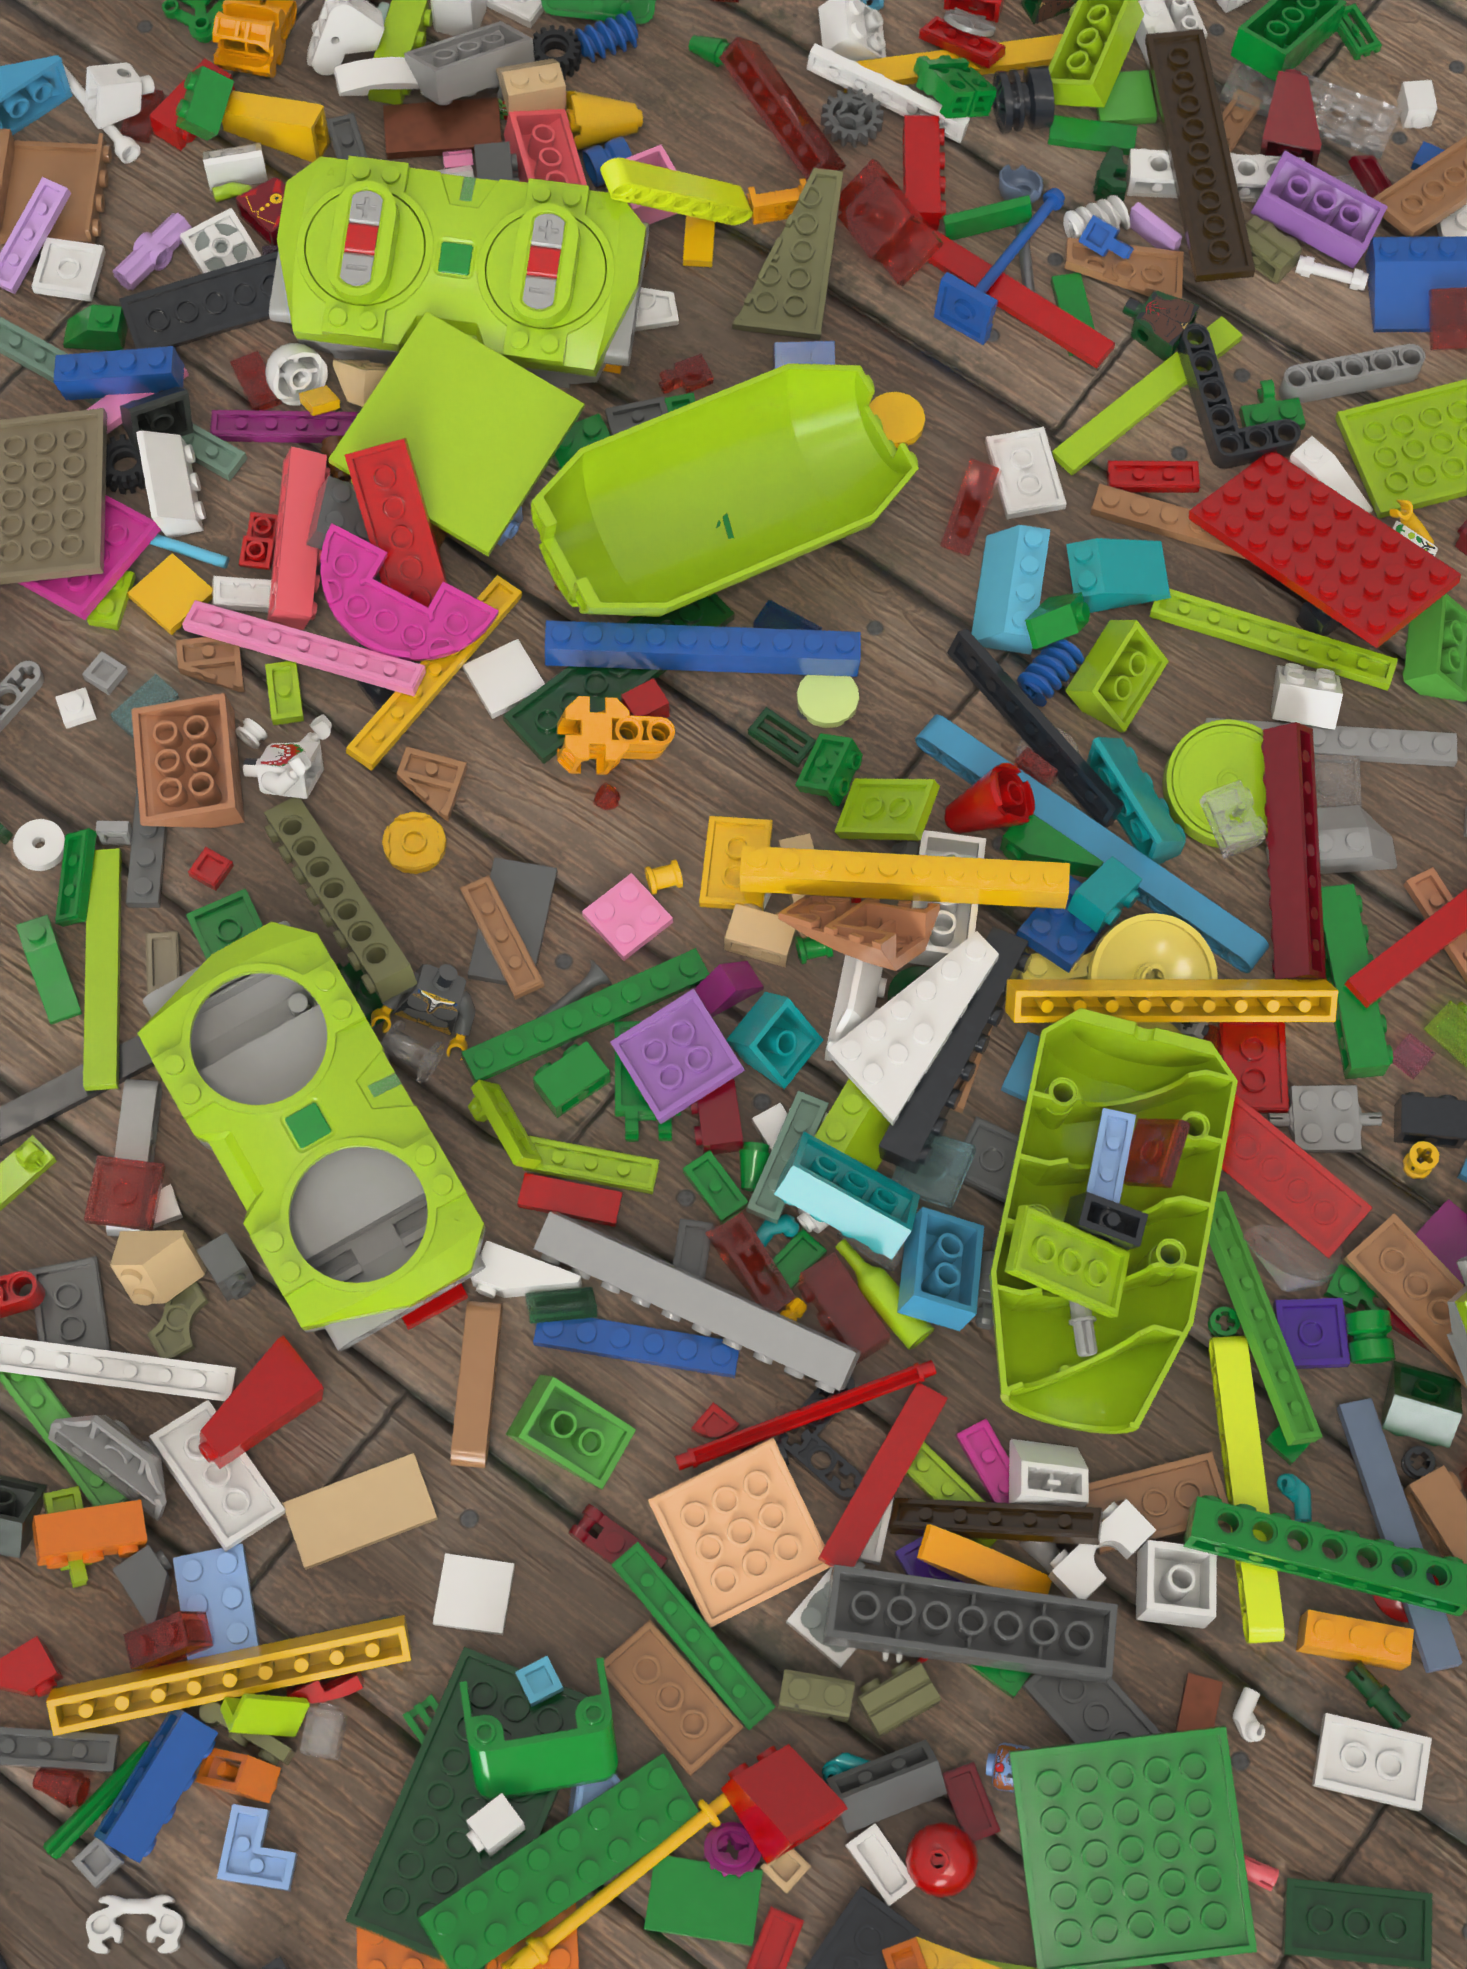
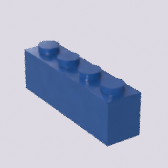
M174 346L56 355L53 382L66 401L103 398L106 395L156 394L159 391L174 387L183 388L185 365Z
M180 1709L169 1711L93 1836L140 1863L142 1858L148 1856L156 1844V1835L162 1825L168 1823L176 1811L175 1804L182 1792L187 1791L193 1784L196 1777L195 1771L202 1759L207 1758L213 1751L215 1746L214 1739L218 1732Z

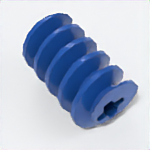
M630 11L626 12V17L623 14H617L615 20L612 17L606 18L605 24L602 21H597L594 27L585 25L584 32L580 28L575 29V34H577L578 41L581 44V54L584 57L587 56L591 63H595V53L597 52L602 59H606V49H609L611 54L615 56L617 45L620 46L623 52H626V42H630L633 48H637L638 31Z
M1065 639L1051 643L1043 648L1040 655L1034 658L1033 663L1026 667L1025 672L1018 676V686L1036 706L1043 707L1047 704L1046 698H1053V689L1060 690L1062 687L1061 681H1068L1069 673L1077 671L1076 664L1081 665L1084 662V656L1074 644Z

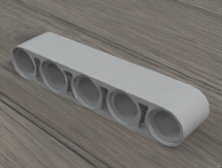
M1404 344L1293 365L1285 371L1279 388V396L1281 400L1299 398L1300 403H1306L1415 381L1419 375L1426 357L1425 352L1419 345Z
M125 1080L106 1218L107 1236L119 1237L120 1231H145L162 1099L161 1081Z

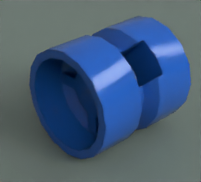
M622 136L609 140L605 143L604 148L596 145L582 152L587 174L595 187L605 184L600 172V168L605 162L613 158H628L632 156L630 148Z

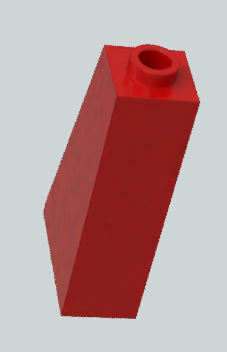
M284 1335L274 1342L200 1430V1445H198V1448L203 1457L209 1463L214 1461L219 1469L322 1400L323 1385Z

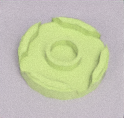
M806 675L800 682L797 691V705L800 713H803L811 724L823 728L843 725L845 721L854 716L859 704L858 687L850 676Z

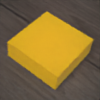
M327 385L299 393L300 403L312 416L340 408V399Z

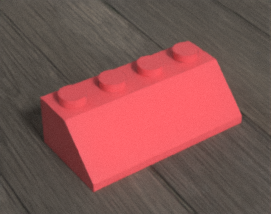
M565 109L509 112L504 138L505 142L510 141L511 154L517 153L520 182H528L529 178L587 185Z

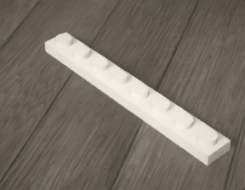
M0 1336L1 1372L224 1402L234 1391L237 1368Z

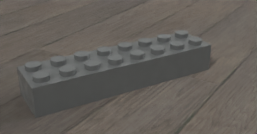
M834 1564L830 1575L823 1644L1106 1683L1113 1674L1118 1604Z

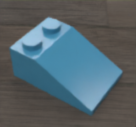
M58 55L0 66V128L11 129L12 135L72 97L63 62Z

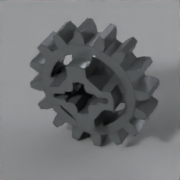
M848 88L847 94H843L838 90L836 98L829 96L827 104L822 106L821 125L824 126V134H831L832 142L840 139L842 147L847 142H851L853 148H856L857 142L860 141L863 145H868V137L875 140L877 132L882 131L884 111L880 110V101L873 102L874 95L872 93L866 97L863 96L862 89L857 94L853 93L852 88Z

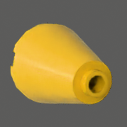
M573 90L566 91V114L577 150L608 142L619 136L625 137L635 134L638 128L642 127L643 114L635 103Z

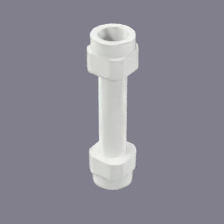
M1300 255L1295 273L1301 274L1300 276L1309 278L1310 274L1350 284L1349 289L1364 291L1369 273L1356 268L1354 273L1316 263L1314 262L1315 257Z

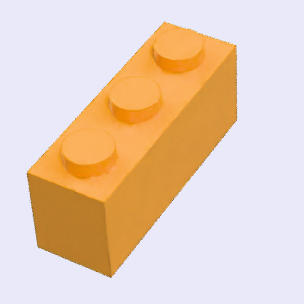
M1307 1610L1300 1616L1296 1652L1355 1663L1361 1661L1366 1665L1402 1671L1411 1665L1414 1629Z

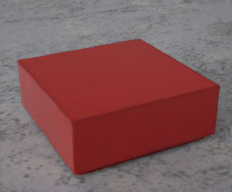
M205 847L189 869L188 874L193 879L217 891L234 865L231 860Z

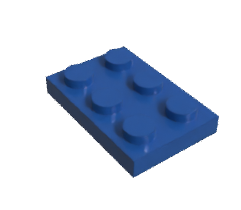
M1070 875L1066 909L1037 907L1015 935L1028 940L1030 948L1068 973L1108 925L1106 924L1096 933L1067 910L1076 889L1082 885L1081 882Z

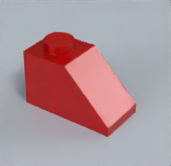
M38 1636L0 1658V1690L29 1697H34L35 1695L42 1697L49 1694L52 1689L57 1688V1682L64 1678L45 1642Z

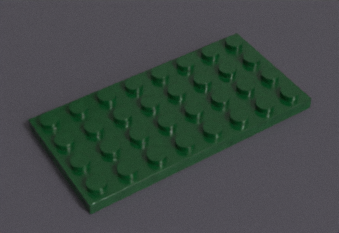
M464 1647L345 1921L444 1963L420 1924L418 1917L540 1836L543 1832L560 1789L507 1798V1801L524 1822L526 1830L491 1857L485 1849L478 1853L467 1838L466 1834L471 1830L466 1820L491 1801L482 1798L475 1787L459 1682L467 1681L473 1717L491 1715L497 1718L503 1727L505 1741L577 1728L576 1708L583 1699L589 1696L563 1686L564 1691L531 1707L515 1674L516 1671L520 1670L519 1668ZM487 1963L486 1965H484L483 1967H481L480 1969H486L488 1963Z

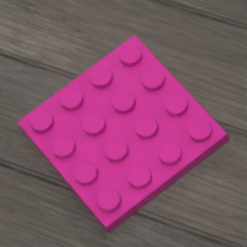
M106 495L104 573L21 582L18 584L86 620L161 529L154 520Z

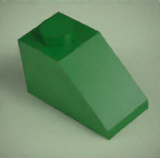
M92 304L69 318L63 342L64 348L99 351L124 350L128 326L122 307Z
M1082 592L1048 597L1025 620L1033 649H1039L1079 633L1090 621L1089 606L1084 602Z

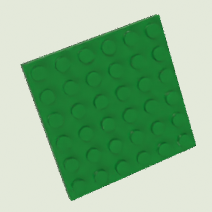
M1226 1726L1009 1751L1037 1969H1119L1257 1952Z

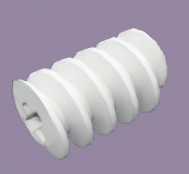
M1116 195L1109 196L1107 200L1100 199L1096 203H1089L1086 205V208L1080 206L1075 211L1069 210L1065 213L1063 221L1067 238L1080 239L1093 215L1100 217L1119 230V224H1121L1124 230L1130 228L1127 207Z

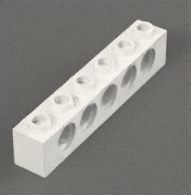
M1145 148L1130 149L1127 163V196L1177 198L1168 151ZM1230 153L1240 201L1256 202L1281 156Z

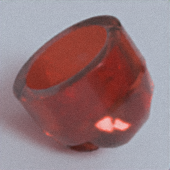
M605 782L598 789L593 804L607 811L613 810L619 804L620 793L614 786Z

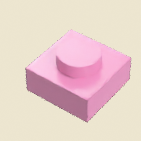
M471 149L443 152L445 168L474 165Z

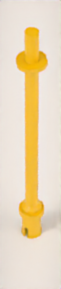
M724 1793L709 1804L700 1799L697 1802L700 1811L543 1937H529L525 1941L527 1945L507 1961L500 1964L502 1969H533L539 1963L544 1965L549 1961L550 1949L706 1824L710 1823L716 1828L721 1825L717 1816L731 1805Z

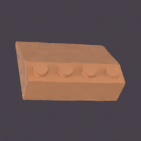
M220 693L131 709L141 825L216 828L245 823L237 735L235 732L234 708L226 694Z

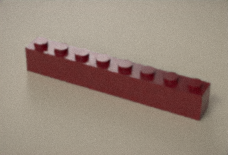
M1294 722L1263 729V742L1261 745L1265 764L1263 782L1266 787V803L1264 810L1268 825L1266 844L1269 849V866L1267 872L1271 886L1269 906L1272 911L1271 940L1274 948L1272 969L1275 979H1326L1313 729Z

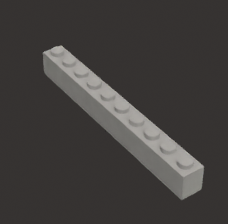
M549 1212L533 1248L541 1252V1259L548 1263L559 1266L563 1262L572 1267L570 1272L580 1275L583 1279L589 1280L590 1276L602 1280L600 1286L611 1292L619 1294L620 1290L630 1293L632 1294L631 1301L647 1308L651 1304L663 1309L661 1314L671 1320L680 1322L681 1318L692 1322L691 1328L699 1333L710 1336L714 1332L724 1337L722 1343L729 1347L741 1350L742 1346L751 1349L755 1351L753 1354L754 1358L772 1365L773 1360L785 1365L784 1372L799 1379H803L804 1375H807L817 1380L815 1383L816 1387L834 1394L835 1389L839 1391L846 1389L862 1352L559 1212Z

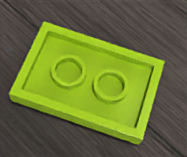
M854 778L834 832L840 839L920 841L940 785L935 779Z

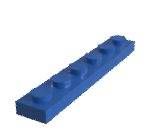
M539 1309L533 1340L534 1346L735 1378L739 1350L722 1343L723 1339Z

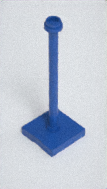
M1052 188L1045 192L1043 195L1044 203L976 287L946 272L940 281L934 318L984 345L990 338L993 325L992 320L998 300L989 296L986 292L1052 210L1057 211L1061 209L1065 200L1063 192L1057 188Z

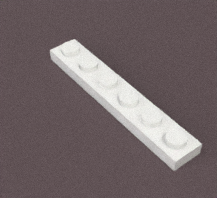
M815 43L810 50L807 70L846 89L852 88L856 94L860 89L863 90V96L865 97L872 93L874 95L873 102L880 101L881 106L902 116H939V128L945 129V137L961 143L970 120L969 117L946 119L940 113L942 104L933 98L925 97L911 90L906 85L896 83L881 73L874 72L861 66L854 60H849L834 53L829 48H824Z

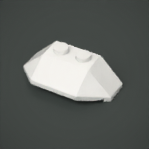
M845 954L826 1046L825 1060L832 1061L827 1055V1050L879 1009L875 1007L877 997L884 998L887 983L886 978H881L883 967L863 962Z

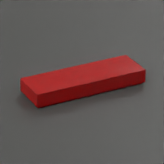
M937 16L919 30V39L988 69L1005 55L1006 46L986 37L961 31Z
M1108 461L1107 483L1110 487L1128 492L1199 493L1198 461Z
M525 1173L517 1206L544 1213L559 1212L573 1219L616 1227L623 1192Z

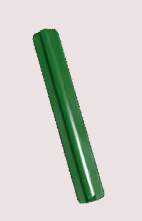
M149 1741L143 1742L44 1843V1850L52 1858H60L113 1804L150 1744Z

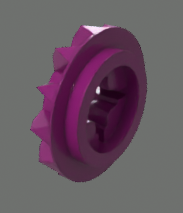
M727 1822L722 1823L717 1828L714 1827L708 1833L704 1842V1858L709 1862L711 1870L716 1869L720 1871L723 1877L730 1874L737 1875L740 1878L743 1873L753 1872L756 1864L761 1859L759 1850L741 1823ZM728 1840H730L735 1850H740L738 1851L737 1860H734L730 1853H725Z

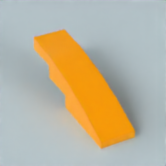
M927 1524L917 1555L919 1560L964 1583L1040 1594L1049 1593L1052 1581L1048 1575L965 1537L934 1525Z

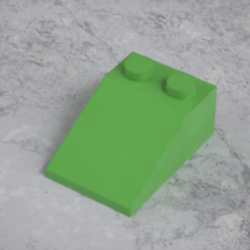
M540 1375L505 1435L537 1455L602 1490L636 1429L554 1376Z

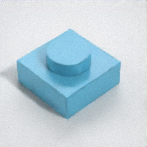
M548 1656L515 1672L531 1707L564 1691Z

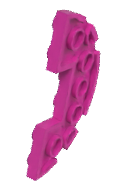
M331 523L321 552L320 571L324 595L331 612L341 627L352 638L368 649L408 661H426L443 658L475 642L486 632L498 616L499 610L445 582H442L429 607H426L374 580L387 558V552Z

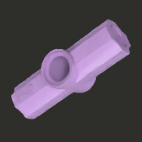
M172 213L152 233L145 232L136 239L133 252L113 270L114 277L127 290L135 289L154 269L157 271L163 270L170 263L173 251L182 243L180 234L191 229V225L179 213Z

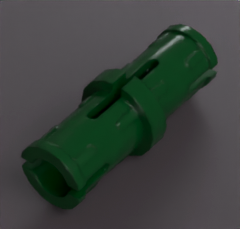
M1360 1661L1354 1669L1363 1678V1681L1353 1670H1350L1344 1677L1367 1699L1365 1703L1369 1708L1374 1707L1391 1725L1392 1729H1399L1403 1724L1393 1715V1712L1403 1722H1406L1412 1715L1389 1694L1391 1689L1386 1684L1382 1686Z

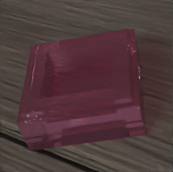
M1409 1033L1393 1051V1064L1414 1080L1436 1053Z

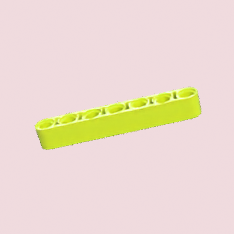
M613 158L605 162L600 168L610 196L614 200L728 225L745 223L753 214L743 189L739 185L625 158Z

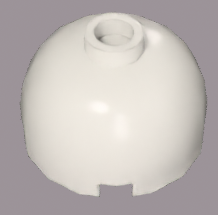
M288 343L273 351L267 361L265 375L268 386L278 399L287 405L299 406L302 405L299 393L325 386L328 371L326 363L315 350L305 344Z

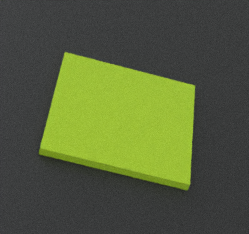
M426 311L328 460L330 464L350 475L345 454L406 438L430 523L489 557L583 411L585 404Z

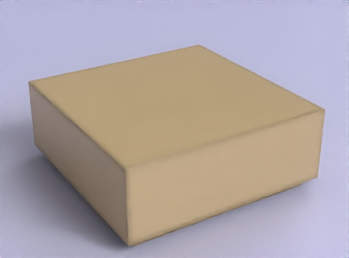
M792 1849L768 1865L765 1862L760 1869L787 1894L811 1868V1865Z

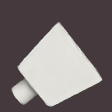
M129 63L89 66L86 73L85 111L97 129L134 116L141 111L142 95L154 92V82L150 75L139 77Z

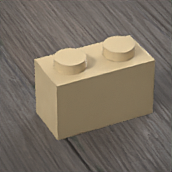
M735 904L724 938V950L786 968L797 930L778 919V913L764 912L753 904H744V906Z

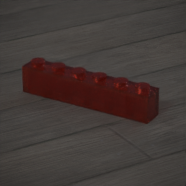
M737 36L719 58L805 179L808 181L814 168L843 171L846 167L845 163L759 44Z

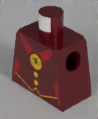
M272 178L236 197L239 216L274 250L278 249L277 236L286 186L279 178Z

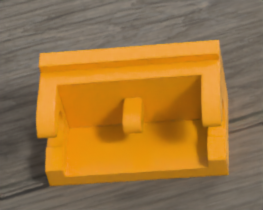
M799 179L800 185H798V188L756 194L754 186L748 187L747 201L753 213L751 217L753 225L788 219L799 200V196L806 184V179Z

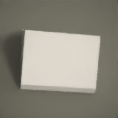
M430 0L433 27L436 32L457 36L480 28L486 12V0Z
M261 143L203 152V162L210 191L214 187L231 182L252 185L268 181Z

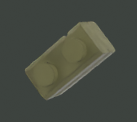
M1254 215L1246 224L1255 269L1278 284L1298 263L1302 247L1299 246L1295 238L1291 236L1286 237L1276 230L1272 222L1264 221Z
M906 1661L891 1670L892 1678L883 1683L877 1678L860 1688L862 1695L858 1696L857 1703L877 1738L884 1736L940 1703L941 1697L920 1661L914 1665Z
M784 1669L777 1710L828 1719L830 1716L832 1720L848 1723L855 1682Z

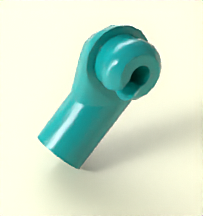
M789 1214L781 1215L778 1224L765 1220L750 1239V1243L763 1251L774 1235L783 1233L786 1237H794L799 1232L800 1225L795 1221V1217Z
M1285 1473L1280 1475L1276 1484L1280 1492L1294 1503V1520L1298 1522L1312 1521L1310 1488L1293 1474Z
M843 1752L825 1763L822 1768L823 1780L827 1783V1778L870 1762V1760Z

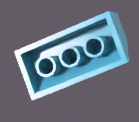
M1017 525L986 536L971 633L984 648L1031 655L1032 644L1025 620L1040 605L1050 529Z

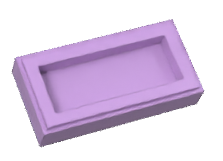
M1137 202L1131 208L1129 216L1130 228L1155 248L1179 251L1182 235L1144 205Z

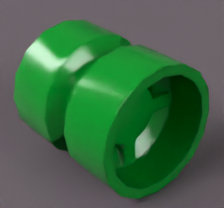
M1365 1310L1345 1315L1347 1334L1353 1336V1341L1348 1344L1350 1362L1352 1364L1383 1363L1396 1359L1394 1341L1387 1337V1334L1392 1331L1389 1310Z

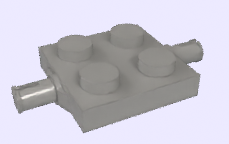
M1357 1085L1291 1086L1289 1088V1111L1287 1113H1268L1269 1122L1274 1126H1288L1292 1141L1307 1153L1360 1152L1362 1150V1126L1382 1125L1381 1112L1362 1113L1358 1104Z

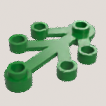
M165 0L163 2L162 9L168 19H176L189 26V32L194 39L201 43L213 40L212 32L215 16L218 11L223 13L222 4L224 0H219L208 13L206 6L212 0H179L194 8L195 16L181 10L177 0Z

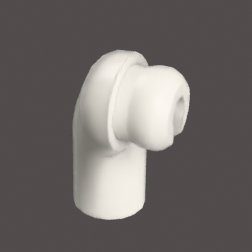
M1244 1687L1232 1717L1240 1736L1248 1742H1257L1265 1736L1264 1725H1260L1253 1713L1260 1694L1253 1689Z

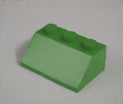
M1445 594L1409 623L1408 639L1405 644L1406 659L1403 669V681L1420 695L1465 702L1467 701V610L1448 594Z

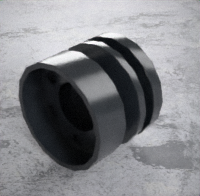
M1046 65L1025 67L1022 81L1016 69H1010L1008 76L1004 70L994 73L993 86L997 91L993 102V111L1001 133H1010L1012 126L1016 132L1022 131L1025 117L1029 128L1032 130L1052 126L1055 107L1054 92L1050 72Z

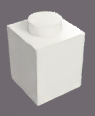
M1432 80L1403 82L1397 98L1402 128L1419 129L1431 127L1437 111Z
M502 1793L466 1820L471 1830L466 1834L467 1838L478 1853L485 1849L490 1857L526 1830L524 1822Z

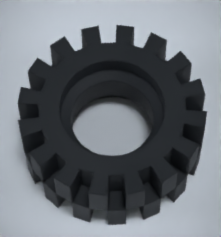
M550 25V30L548 31L545 27L540 29L541 34L536 31L533 34L534 60L540 61L553 58L559 62L564 80H566V74L570 78L574 76V71L578 72L580 69L579 64H581V44L578 41L577 34L573 35V30L570 28L565 32L564 26L559 25V30H555V25ZM553 49L566 52L560 57L545 55L547 51Z
M125 434L119 435L120 440L117 441L113 436L109 438L111 444H107L106 487L109 486L110 490L115 493L118 488L120 494H126V489H130L131 494L136 493L135 487L139 486L141 490L145 488L140 451L136 452L130 438L126 440ZM134 458L137 461L136 465L129 470L118 471L114 469L115 463L120 459Z

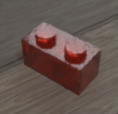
M1028 747L1014 762L1016 767L1047 788L1056 780L1058 770Z

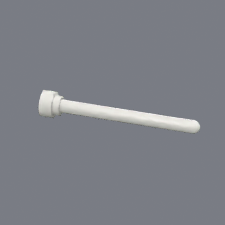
M63 65L71 92L85 107V89ZM114 124L102 128L114 142V152L123 163H131L138 158L141 148L133 138L123 136Z

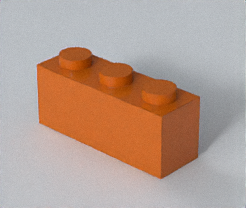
M141 1500L34 1515L32 1523L37 1565H47L48 1569L62 1568L67 1566L69 1561L81 1559L83 1563H95L102 1561L104 1556L118 1554L120 1558H128L144 1548L147 1543Z

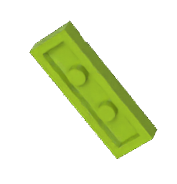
M478 1080L471 1087L475 1097L468 1104L474 1119L479 1122L489 1120L513 1165L535 1169L543 1161L500 1085Z
M33 1135L0 1163V1211L57 1162L55 1157Z

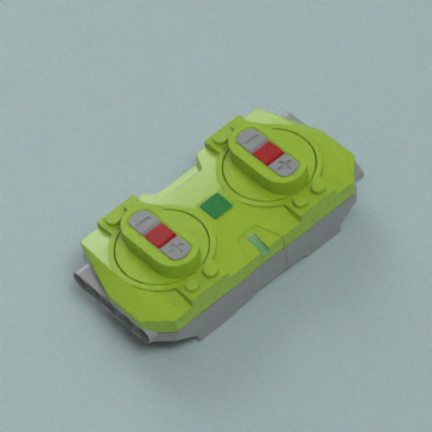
M348 156V160L319 157L286 181L277 236L278 255L270 299L269 318L275 322L291 323L293 332L300 344L331 353L335 359L369 360L370 362L387 365L388 362L394 361L427 311L555 387L570 389V384L597 382L606 364L627 367L630 365L649 238V223L642 222L627 202L612 199L608 192L592 191L588 185L529 178L528 182L504 179L497 181L410 168L409 163L357 156Z

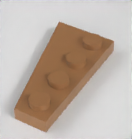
M1067 238L1065 245V269L1149 297L1154 291H1160L1182 299L1184 252L1130 245L1134 248V251L1129 259H1124L1111 250L1104 257L1078 242V238Z

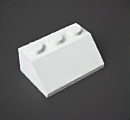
M151 431L136 432L150 512L154 522L166 537L169 538L204 531L202 520L206 519V513L202 501H198L197 491L201 490L197 473H193L191 463L196 462L192 445H187L181 435Z

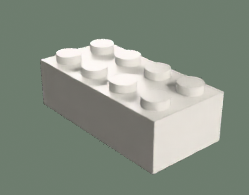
M924 830L918 855L984 859L986 838ZM912 901L913 908L923 909L927 908L928 903L940 904V911L926 950L908 963L934 966L973 935L976 928L978 904Z

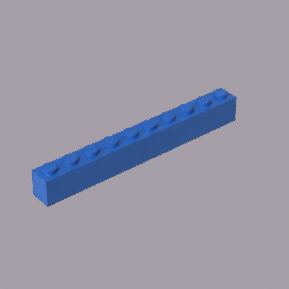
M546 620L545 666L857 677L861 661V632Z

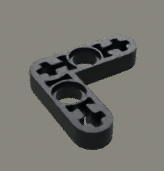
M850 1377L845 1391L855 1388L852 1377ZM817 1388L800 1408L825 1399L819 1396L821 1393L826 1398L831 1393ZM839 1412L827 1416L823 1421L806 1424L808 1428L815 1431L811 1434L807 1428L801 1435L800 1440L803 1443L801 1445L794 1443L792 1446L788 1445L789 1436L787 1435L788 1432L796 1434L801 1426L780 1434L779 1439H781L788 1456L837 1498L845 1501L852 1499L862 1481L861 1474L818 1437ZM824 1452L830 1457L831 1464L827 1469L817 1470L813 1467L811 1458L815 1453ZM836 1464L841 1466L838 1469V1474L844 1479H848L850 1476L854 1478L853 1486L855 1489L853 1491L849 1488L842 1491L840 1489L841 1481L835 1475H833L831 1481L826 1478L833 1473Z

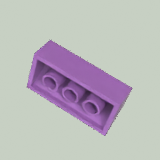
M1284 151L1250 213L1264 221L1272 222L1275 227L1353 269L1366 251L1388 206L1291 153Z

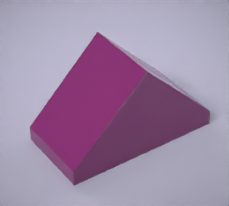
M748 961L719 964L694 990L711 1017H714L763 990L764 986Z

